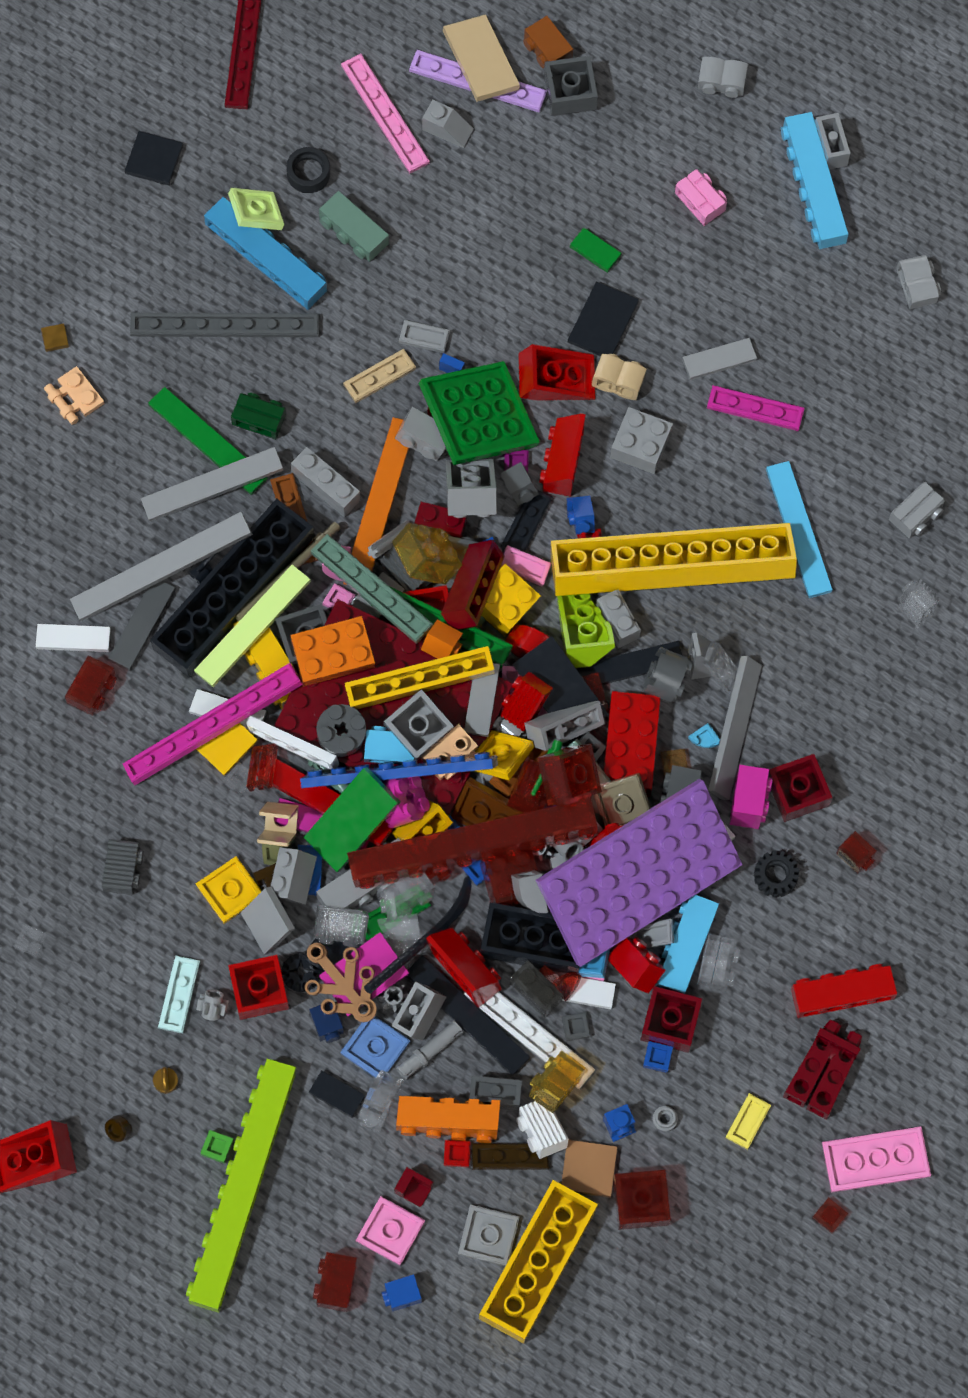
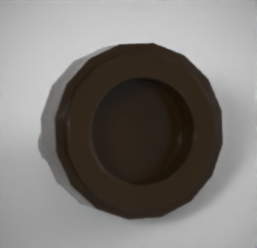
M116 1115L106 1122L105 1132L111 1140L121 1142L132 1133V1126L124 1117Z

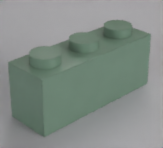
M341 192L335 193L319 208V221L322 226L327 230L331 228L335 231L339 241L345 245L347 243L351 245L353 252L360 259L365 258L370 262L389 244V234Z

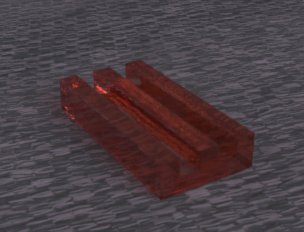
M275 743L252 747L246 785L249 791H254L256 787L258 790H263L264 786L267 789L272 788L278 747ZM260 752H262L261 760L259 761ZM259 768L258 780H256L257 769Z

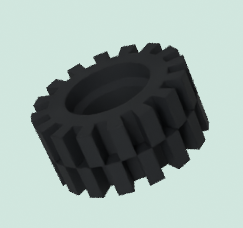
M774 850L771 854L767 852L756 863L754 882L755 885H758V889L764 891V894L767 896L770 894L774 898L777 896L783 897L785 894L791 893L797 884L799 867L797 868V862L792 860L790 854L788 856L784 855V851L777 853V850ZM772 866H779L784 869L786 878L782 882L774 883L767 877V870Z

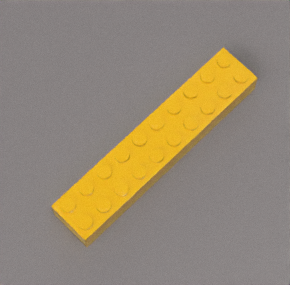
M790 523L551 541V565L555 596L603 593L615 590L629 591L789 579L796 576L797 557Z

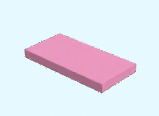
M922 1127L822 1142L831 1193L931 1177Z

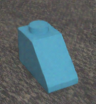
M372 726L371 730H366L364 762H393L396 765H403L402 761L414 760V757L391 731H386V727Z

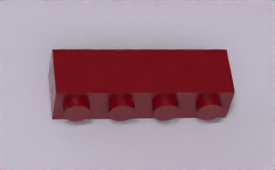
M494 540L469 544L441 612L444 620L456 630L478 625L505 557Z

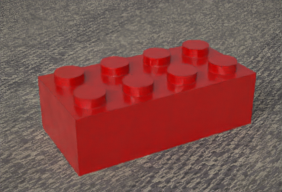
M612 691L604 773L611 781L639 773L646 795L650 797L653 784L660 697Z

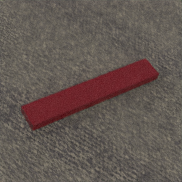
M238 0L225 108L248 110L262 0Z

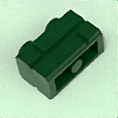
M240 393L231 415V423L239 428L276 440L286 417V408L275 400H270L269 402L261 400L260 396L254 393H247V395Z

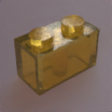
M562 1050L556 1058L551 1056L544 1066L545 1071L542 1074L537 1073L530 1082L532 1089L529 1097L551 1113L558 1109L581 1081L586 1067Z

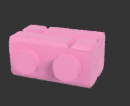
M698 169L676 184L675 194L703 226L726 210L727 198L721 190L716 191L712 186L709 176L705 173L701 174Z

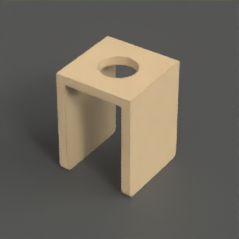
M267 802L259 811L260 816H265V829L258 837L257 843L288 847L296 837L299 805ZM275 817L288 819L287 825H277Z

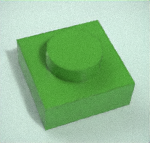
M209 1130L200 1154L225 1164L234 1140L231 1137Z

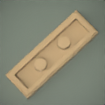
M402 349L343 382V385L354 402L357 403L416 370V366L406 351Z

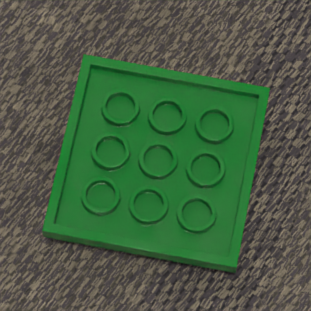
M504 361L422 378L418 383L453 465L537 447L540 443Z

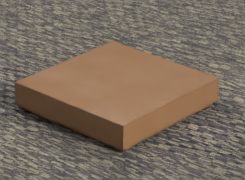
M568 1140L561 1184L576 1193L611 1198L617 1146Z

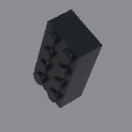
M490 902L480 954L484 958L578 976L580 966L576 965L552 914L538 913L529 909Z

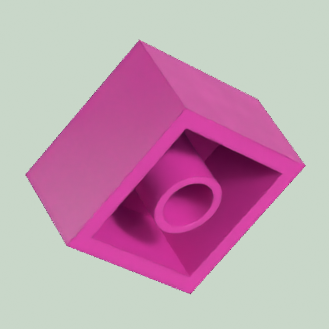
M739 765L729 825L759 829L760 823H765L769 807V801H765V799L768 800L772 785V778L768 777L769 769Z

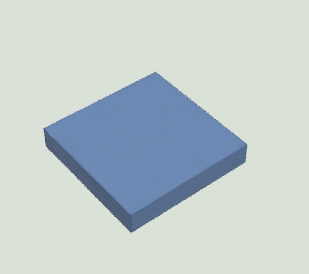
M374 1017L369 1022L361 1023L340 1054L382 1082L406 1049L410 1040L377 1017Z

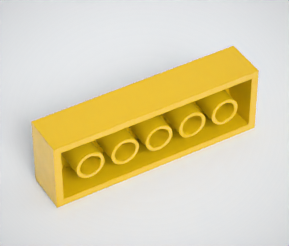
M552 1180L482 1308L479 1319L524 1344L594 1216L598 1204Z

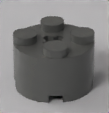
M660 647L655 654L659 659L658 661L651 662L643 684L645 688L642 692L660 697L661 700L671 703L675 702L677 696H681L685 687V683H682L685 674H689L693 662L685 656Z
M339 704L332 705L321 714L317 722V739L323 750L336 755V757H346L354 754L362 747L366 737V724L358 710L349 705ZM345 726L347 734L342 733L341 736H338L335 728Z

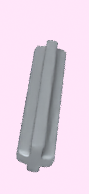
M406 520L368 547V556L377 559L396 545L398 541L408 537V528H414V523Z

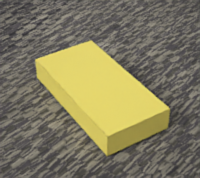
M749 1093L725 1138L748 1150L771 1105Z

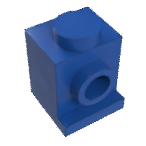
M590 495L566 498L569 525H574L575 533L595 532L594 511Z
M627 1104L604 1114L603 1121L613 1142L636 1133L634 1128L635 1120Z

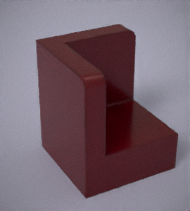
M406 1167L394 1188V1193L421 1207L433 1187V1181Z

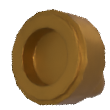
M163 1067L159 1069L153 1076L154 1087L160 1093L168 1094L173 1092L178 1086L177 1074L170 1068Z

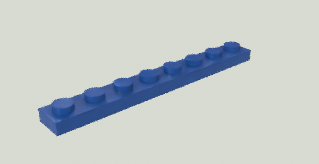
M489 752L474 754L475 758H465V755L450 756L451 760L441 761V757L426 759V763H417V760L414 759L402 761L403 765L394 766L393 762L378 764V768H370L369 764L355 766V770L346 771V767L332 768L329 773H322V769L307 771L308 775L300 778L301 788L348 784L365 767H368L379 780L485 770L498 766L497 755L489 756Z

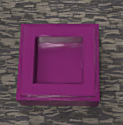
M528 450L504 454V471L521 462L528 472Z

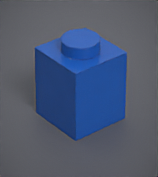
M414 1274L384 1284L386 1291L381 1292L385 1307L391 1306L392 1312L422 1303Z

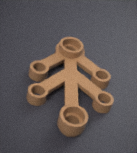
M321 943L311 944L307 949L308 959L313 963L320 964L337 985L321 984L316 980H309L305 985L306 992L311 996L318 994L347 996L352 1004L335 1003L331 999H325L321 1003V1010L327 1015L334 1013L353 1014L356 1020L363 1023L373 1020L377 1013V1006L371 1000V994L367 993L364 989V986L375 977V971L371 967L364 966L359 971V976L363 980L361 995L359 996L354 990L356 962L360 956L358 950L353 947L345 949L343 957L346 960L345 977H343L327 958V948ZM316 948L321 950L318 957L312 955L313 950ZM355 951V958L349 960L347 958L348 952ZM365 970H371L370 978L365 979L363 977ZM315 983L317 985V990L315 992H310L309 986ZM331 1002L333 1004V1009L331 1011H326V1003ZM362 1005L368 1006V1011L365 1014L360 1013Z

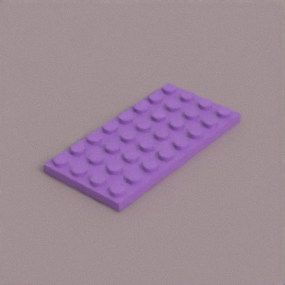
M698 779L535 881L576 965L581 967L742 866V862L704 781Z

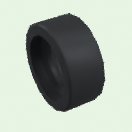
M314 147L297 149L289 156L287 161V179L295 190L302 193H315L322 190L330 179V162L327 155ZM312 159L320 163L322 173L317 179L311 181L302 180L295 174L296 165L300 161Z

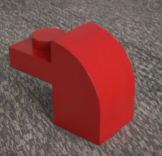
M514 625L505 642L513 645L511 652L521 658L549 638V636L529 626Z

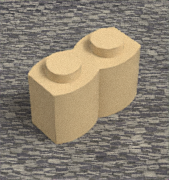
M602 354L593 377L592 386L605 392L615 393L626 399L637 400L647 369L638 362L623 361L615 354Z

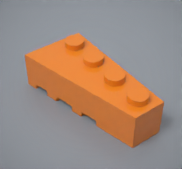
M399 1096L396 1130L401 1131V1134L405 1136H416V1132L426 1133L428 1138L438 1139L441 1138V1135H450L451 1139L456 1141H466V1137L477 1138L476 1141L479 1143H491L492 1140H497L500 1100H491V1105L480 1102V1099H469V1101H465V1104L454 1098H442L439 1102H434L432 1097Z

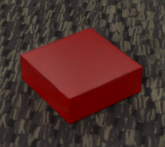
M445 1140L444 1166L469 1168L470 1141Z

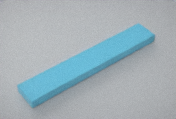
M787 461L766 467L783 523H790L797 564L808 597L812 598L831 593L832 587L790 462Z

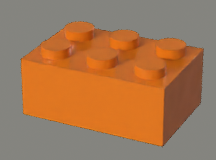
M362 616L291 635V642L303 686L375 668V661Z

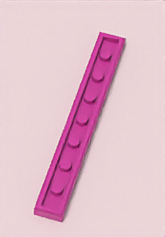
M291 663L124 762L123 766L131 782L134 785L139 784L303 685Z

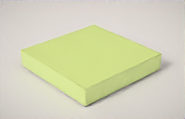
M230 188L228 195L238 226L273 230L283 229L284 222L274 192Z

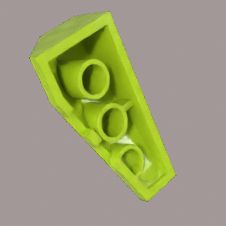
M590 594L556 596L564 653L575 668L590 667L615 648L612 626L608 621H605L599 607H596L592 602Z

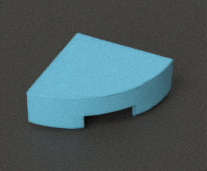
M708 723L688 736L692 743L703 748L717 747L721 740Z

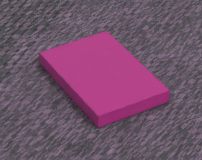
M381 932L356 949L360 956L356 962L354 990L359 996L361 995L363 981L359 976V971L362 967H371L375 971V976H377L398 958ZM355 951L347 955V958L349 960L355 958ZM343 958L334 966L345 977L346 960ZM402 966L371 993V1000L408 975L409 971L406 967ZM371 970L363 972L365 979L371 977ZM326 971L319 975L324 984L337 985ZM333 995L338 1003L352 1004L347 996Z

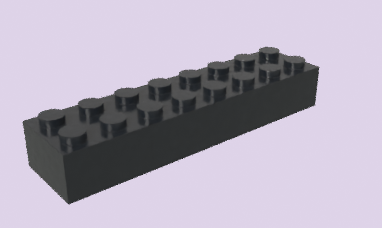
M277 498L250 527L253 535L237 542L150 639L153 650L188 678L195 673L194 670L234 628V623L237 622L236 615L289 565L315 537L313 526Z

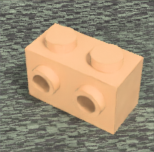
M458 724L421 756V760L426 763L428 758L441 757V761L451 760L450 756L465 755V758H474L478 745ZM456 773L436 774L435 776L440 781L444 778L449 780Z

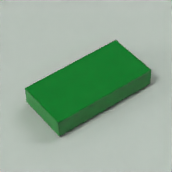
M585 228L580 231L570 244L571 249L607 273L621 257V252Z

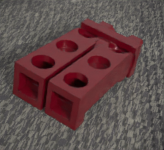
M829 1020L823 1029H819L814 1043L783 1095L785 1099L804 1107L825 1064H829L806 1110L826 1120L853 1061L861 1049L859 1046L862 1036L854 1031L849 1032L846 1040L838 1037L837 1034L841 1025L833 1020Z

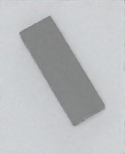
M750 338L684 356L682 361L689 380L755 362L757 357Z
M493 663L495 674L472 680L464 728L467 734L489 737L500 664Z

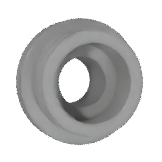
M662 1106L655 1110L652 1121L658 1130L667 1132L674 1129L678 1116L671 1107ZM662 1115L669 1116L670 1121L668 1123H662L660 1117Z

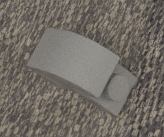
M533 870L511 875L513 891L517 900L523 906L535 912L548 913L547 903L535 881L542 876V873Z

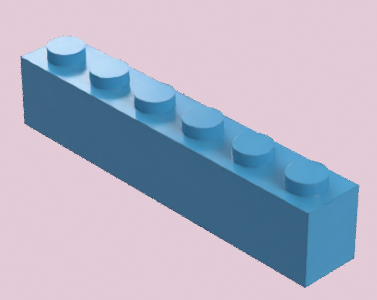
M222 197L204 215L206 226L307 310L327 292L324 276L319 272H313L304 259L295 257L286 244L277 242L269 230L238 226L231 201L229 202L226 198Z

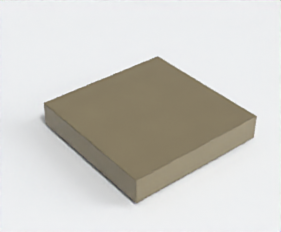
M639 773L591 788L604 827L611 823H619L620 826H623L651 809Z

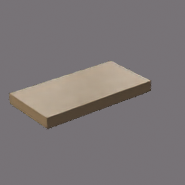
M486 15L443 26V33L476 102L519 90L520 84Z

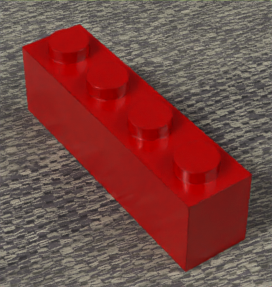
M875 964L868 967L869 970L859 971L856 968L845 971L844 975L835 976L834 973L820 976L818 980L811 981L810 978L797 980L796 984H793L791 988L797 1018L894 1000L897 996L891 966L883 967V964Z

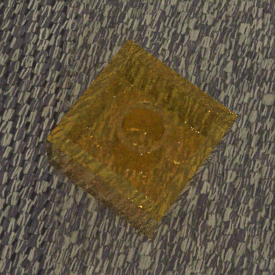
M408 523L392 541L410 578L446 585L462 566L456 550L448 539V534L443 529Z

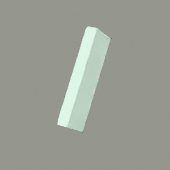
M175 956L158 1029L183 1034L200 965L199 960Z

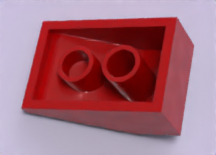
M534 344L519 353L520 398L536 401L595 400V387L592 386L595 374L593 354Z
M50 1120L0 1140V1193L58 1180L77 1172L68 1127L65 1123Z

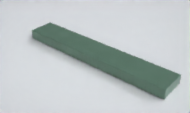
M328 534L311 550V554L416 644L432 628L433 624Z

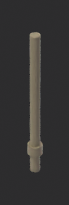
M333 522L323 533L319 532L312 539L313 542L236 615V620L239 622L291 565H294L297 569L301 567L312 556L311 550L327 534L330 537L335 535L341 529L340 526Z

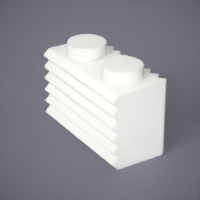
M547 1097L538 1101L535 1100L519 1108V1115L516 1118L518 1127L522 1132L525 1131L527 1133L528 1146L532 1153L536 1152L539 1159L567 1148L569 1139Z

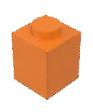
M437 619L429 630L421 650L437 659L458 654L463 645L459 643L463 633Z

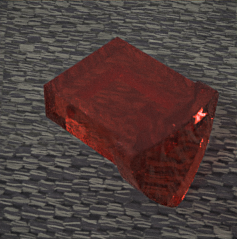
M545 965L538 971L544 984L565 1001L574 993L582 977L578 972H570L558 976Z

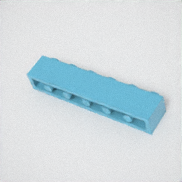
M808 112L785 117L784 125L781 127V136L783 141L787 140L789 145L787 147V156L789 161L793 160L794 179L800 182L799 197L801 202L805 201L807 206L805 208V217L807 222H811L813 229H811L812 240L814 243H818L819 249L846 244L848 231L813 114Z

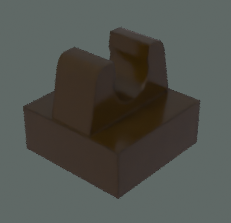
M276 863L253 872L259 887L262 885L271 887Z

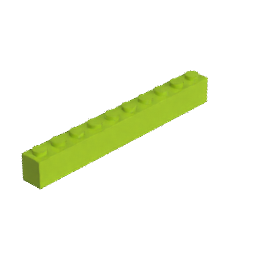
M267 1059L265 1065H260L257 1073V1079L260 1080L257 1089H252L249 1103H252L249 1113L245 1112L241 1127L245 1128L242 1137L237 1136L233 1150L237 1152L234 1161L229 1160L225 1174L229 1175L226 1185L222 1184L218 1193V1199H221L218 1209L214 1208L211 1214L210 1223L213 1226L210 1233L206 1232L202 1243L205 1251L203 1257L197 1258L194 1272H197L195 1281H190L187 1288L186 1296L189 1297L188 1301L192 1305L220 1312L297 1071L294 1066Z

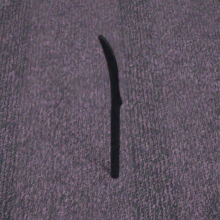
M469 876L464 878L456 901L444 917L364 986L367 993L371 994L428 945L426 938L429 935L446 930L468 905L472 885Z

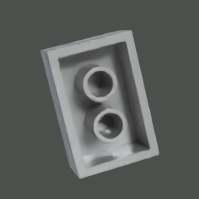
M480 459L458 465H453L452 460H446L448 516L463 518L467 515L488 517L496 514V481L493 459Z

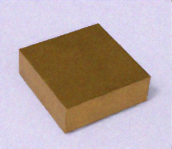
M64 323L41 328L46 352L69 347Z

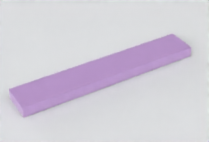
M420 50L416 51L409 72L471 91L458 62ZM519 82V90L492 97L540 113L547 90Z

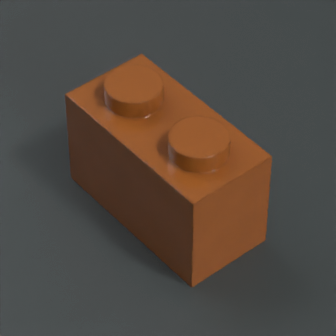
M545 16L524 30L523 43L528 51H534L537 55V62L542 68H544L547 61L573 58L574 49L548 16Z

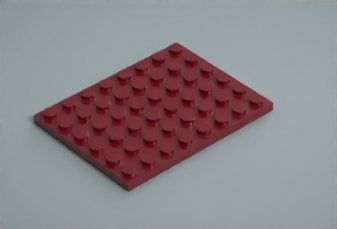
M337 599L324 626L362 616L374 657L375 668L308 686L301 685L291 691L274 727L323 749L317 739V722L321 714L332 705L343 704L350 706L345 683L436 660L437 658L421 650L424 640L421 639L416 644L397 627ZM498 677L489 733L503 706L502 702L509 694L513 683ZM472 680L424 692L454 727L459 724L463 729L465 728ZM414 695L357 709L365 720L366 730H371L372 726L385 727L384 721ZM345 726L335 728L338 736H341L342 733L347 734ZM468 734L478 745V748L487 739L484 736ZM366 737L362 747L357 752L346 757H337L339 763L353 770L358 765L369 764L370 768H378V764H380L364 762ZM421 758L417 761V763H424ZM471 771L457 772L449 780L444 778L441 781L435 775L419 776L426 798L438 804L447 815H450Z

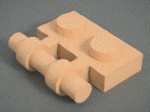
M77 366L57 379L58 383L62 386L61 388L55 389L51 383L44 387L48 394L47 398L52 404L55 403L61 416L67 419L71 425L76 424L79 420L75 415L77 411L80 410L86 417L105 404L104 400ZM67 394L74 402L71 405H68L63 399Z

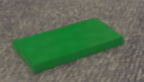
M365 767L308 831L304 838L336 872H339L401 801L393 795L368 767Z

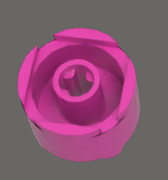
M419 776L381 780L393 795L401 801L386 818L385 821L390 824L388 827L396 828L419 820L430 809V803L425 796Z

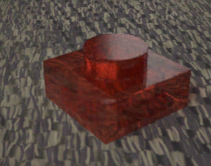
M828 1197L812 1218L832 1234L848 1213Z

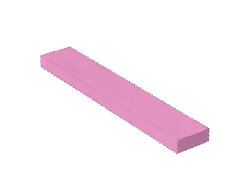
M362 54L341 63L344 72L409 174L430 164L426 154Z

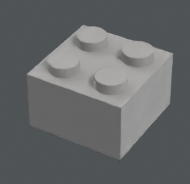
M628 407L611 447L610 458L655 474L670 438L673 423Z
M422 689L384 721L386 729L396 736L417 761L427 750L454 728Z

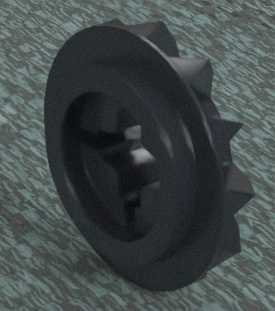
M302 952L290 955L283 962L281 971L285 985L296 992H306V983L309 980L319 982V975L321 974L320 969L302 958L305 954ZM300 962H302L304 970H308V973H304L303 981H300L299 975L294 973L295 970L299 969ZM311 984L309 990L313 989L316 984Z

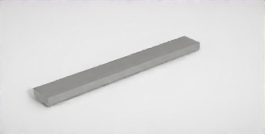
M239 512L70 599L79 620H86L253 534L244 514Z

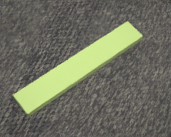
M291 565L194 670L195 673L210 686L214 687L271 626L275 618H278L311 582L310 579L294 565Z

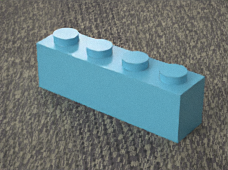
M694 895L682 903L679 913L683 914L680 923L676 921L674 923V943L671 945L667 944L662 954V958L666 959L663 965L666 971L656 983V987L683 994L686 993L719 903L698 895Z

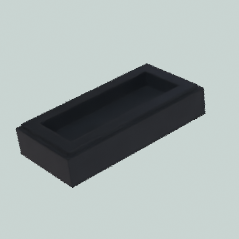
M322 1070L309 1090V1094L353 1118L365 1098L364 1094Z

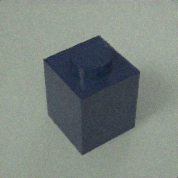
M331 1002L326 1003L325 1010L331 1011L333 1004ZM321 1005L309 1009L320 1042L326 1040V1043L338 1040L340 1034L344 1033L338 1013L327 1015L321 1010Z

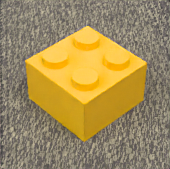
M504 564L498 572L481 616L505 637L537 602L541 595L509 566Z

